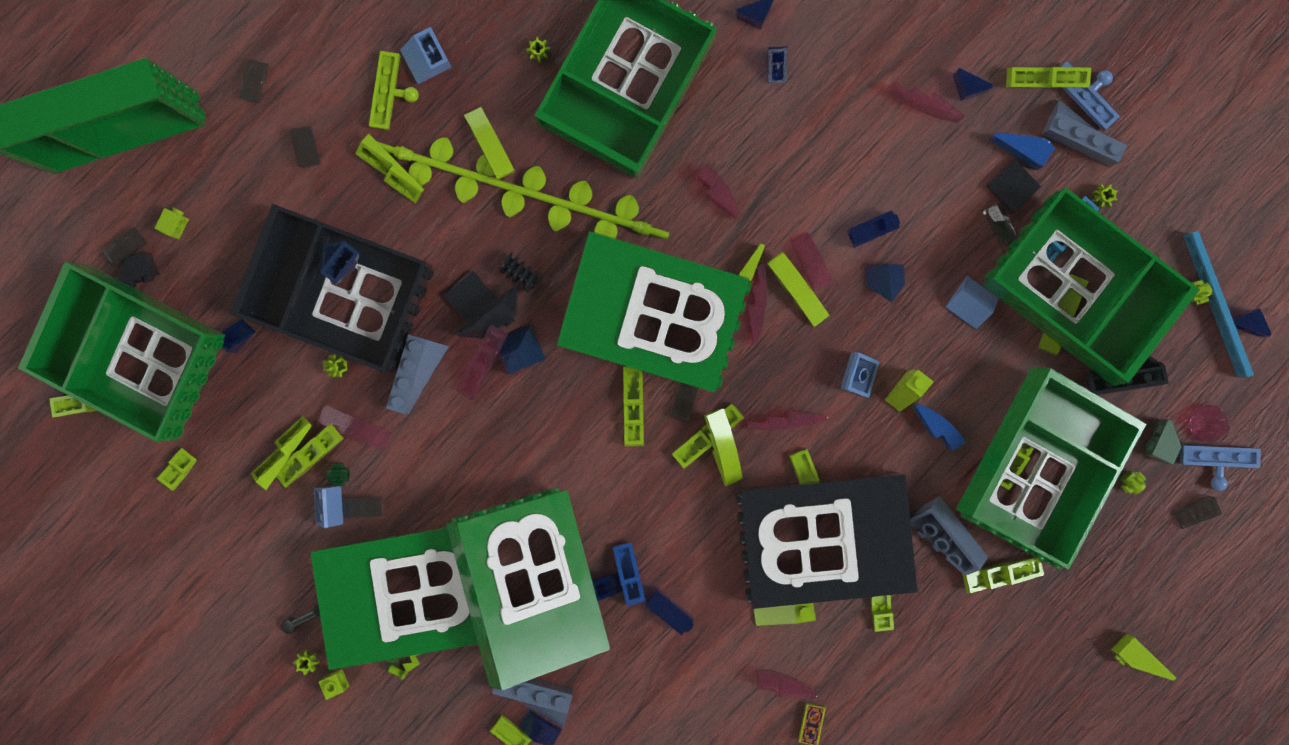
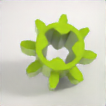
M536 37V41H529L530 48H527L526 51L529 54L532 53L530 55L531 61L537 59L541 63V60L544 58L548 60L546 52H550L551 49L550 47H545L547 41L543 40L542 42L538 37ZM538 47H541L540 53H536Z
M1102 184L1098 186V190L1092 192L1095 195L1092 202L1099 204V208L1104 205L1109 208L1112 206L1111 202L1118 200L1116 198L1118 190L1112 189L1111 184L1106 187Z
M1203 280L1192 282L1200 291L1191 302H1195L1196 305L1208 302V297L1212 296L1210 284L1207 282L1203 283Z
M329 354V359L323 361V371L328 373V377H342V373L347 371V361L342 359L343 356Z
M1129 471L1122 476L1121 481L1123 484L1120 487L1126 493L1129 492L1131 494L1133 492L1135 495L1139 494L1146 487L1143 482L1146 478L1141 472L1138 473L1136 471L1134 473Z
M309 649L304 654L299 652L297 654L299 659L293 662L297 666L296 672L300 670L304 675L309 670L314 672L316 670L314 665L320 662L316 660L315 656L317 653L312 654Z

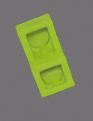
M181 448L168 462L169 465L157 479L174 491L190 472L197 459Z
M891 595L870 597L874 631L894 630Z

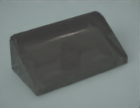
M312 127L290 129L298 166L303 169L321 164Z
M1001 203L983 211L999 245L1018 237Z

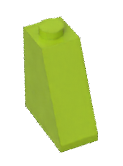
M919 369L908 370L884 400L900 412L921 398L933 381Z

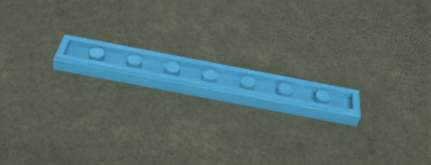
M1195 231L1183 235L1199 279L1203 280V283H1209L1212 288V296L1208 297V302L1237 377H1250L1254 373L1200 233Z

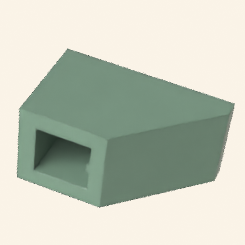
M1160 419L1154 425V433L1145 445L1146 451L1144 454L1163 463L1174 464L1181 449V444L1172 421Z

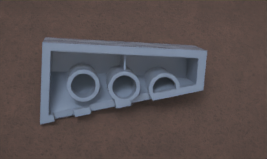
M1057 100L1042 132V135L1109 167L1120 162L1127 147L1126 144L1094 129L1060 100Z
M408 334L386 409L409 414L449 346Z
M941 497L926 503L910 516L911 526L918 531L917 534L922 539L925 537L933 544L932 547L937 552L940 551L947 556L946 559L965 576L980 570L987 560L988 556Z
M534 678L505 690L494 688L492 694L514 699L564 727L574 689Z

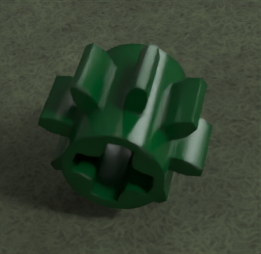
M344 463L333 464V468H328L327 471L328 482H333V487L345 486V482L350 480L349 467H344Z

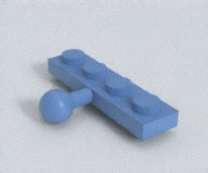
M1067 61V62H1065L1061 67H1072V66H1071L1070 63ZM1108 70L1099 72L1097 80L1089 88H1063L1103 131L1120 117L1096 92L1101 86L1109 85L1112 82L1113 75Z
M1181 445L1180 464L1215 466V477L1211 480V486L1216 491H1223L1228 485L1227 480L1224 478V467L1260 468L1261 449Z

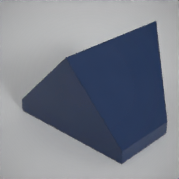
M346 241L324 245L320 273L337 285L355 270L361 253Z
M886 264L865 268L866 286L890 302L895 299L905 285L904 265Z

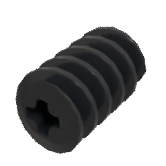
M511 252L503 261L500 273H506V278L508 279L513 277V283L519 281L518 287L522 288L525 286L524 291L527 293L537 286L543 275L536 277L537 270L531 273V266L529 265L524 268L525 261L518 263L519 256L512 259L513 252Z

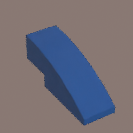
M921 404L911 405L932 438L941 437L948 450L954 451L966 443L961 434L941 415Z
M632 543L613 547L626 605L629 607L645 603V594Z

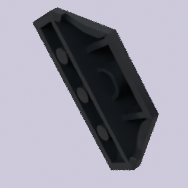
M516 284L458 330L456 332L457 336L486 340L489 338L492 340L501 333L499 330L502 327L506 326L507 328L515 322L514 318L517 316L519 287Z
M1151 356L1146 359L1130 382L1126 384L1112 386L1093 370L1087 376L1089 390L1095 395L1169 384L1165 364L1158 362Z

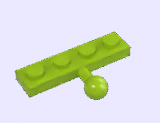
M380 51L369 120L370 128L389 131L394 96L403 97L411 103L415 102L419 97V93L414 87H408L405 90L396 89L400 54Z

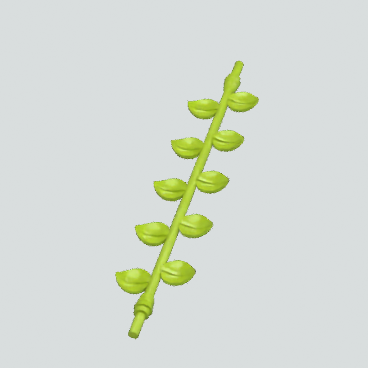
M440 138L431 145V158L416 154L403 146L393 147L378 142L388 153L397 157L398 160L416 161L411 165L409 175L421 187L428 183L432 177L430 166L461 175L462 177L456 182L455 191L462 203H466L476 196L478 192L477 180L509 190L502 198L503 211L509 218L524 208L525 201L522 195L554 204L555 206L549 211L548 220L552 230L555 232L560 231L570 223L571 214L568 210L570 209L602 219L597 223L595 232L613 238L617 236V226L615 224L631 228L643 236L651 234L667 240L670 232L653 228L648 222L631 221L639 211L638 203L632 195L624 196L618 201L615 210L617 216L585 206L592 199V190L587 181H579L572 186L569 192L570 201L538 192L546 184L545 174L539 166L532 167L526 171L523 176L524 187L493 178L495 174L484 154L477 161V172L446 163L453 156V147L448 138Z

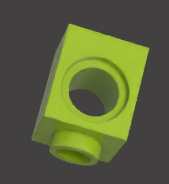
M164 208L154 229L173 238L180 239L189 219L183 216L184 212L176 208H172V210Z
M342 669L323 677L318 682L326 700L343 693L350 686Z

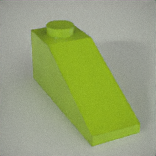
M813 603L754 609L756 626L816 621Z
M1127 633L1111 649L1116 654L1114 658L1123 666L1127 664L1132 668L1173 681L1176 679L1135 637Z

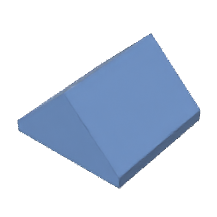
M967 276L945 308L977 329L994 312L999 298Z
M858 352L851 353L840 389L869 398L880 361Z
M341 486L314 487L316 525L323 528L342 525Z

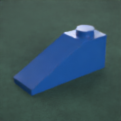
M996 132L989 139L1035 170H1039L1045 165L1056 148L1051 145L1052 143L1048 139L1034 136Z

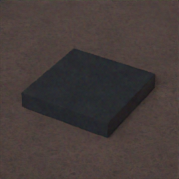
M1016 159L986 185L1011 214L1041 188L1037 181Z
M474 271L444 295L467 323L497 300Z

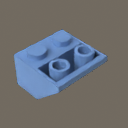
M431 27L413 35L400 49L417 84L452 67Z

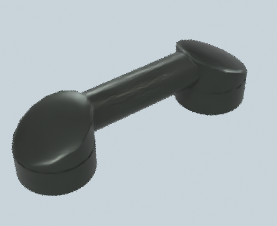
M316 604L312 611L296 619L287 618L281 623L282 631L285 634H291L296 631L299 625L315 617L321 618L319 605Z

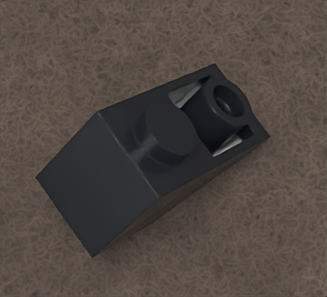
M143 251L126 258L117 280L133 288L137 287L136 284L140 282L147 283L153 281L154 277L160 275L152 253Z

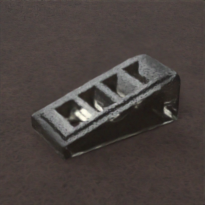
M1208 495L1173 511L1181 529L1222 514L1215 497ZM1201 506L1204 514H1201L1198 507ZM1192 509L1196 515V518H1194L1191 513ZM1184 512L1186 513L1189 521L1187 522L1183 515Z

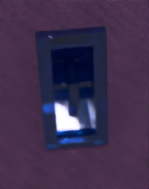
M760 0L738 8L736 10V18L761 30L774 0Z
M788 46L768 47L766 53L768 84L786 83Z
M958 68L952 76L961 101L985 94L993 87V84L961 68Z
M1260 308L1251 309L1232 317L1236 329L1260 338L1271 336V331Z
M241 319L221 332L225 335L222 348L227 352L237 354L256 331Z
M619 572L592 578L597 602L623 591Z
M530 709L520 725V728L533 742L544 745H554L562 731L561 727Z

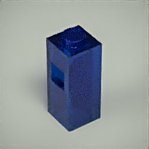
M891 210L847 230L853 247L857 248L900 228V220L897 214H894Z
M659 588L646 601V607L680 635L684 632L688 633L693 627V616Z

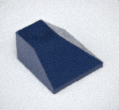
M531 325L495 340L509 375H513L546 360Z

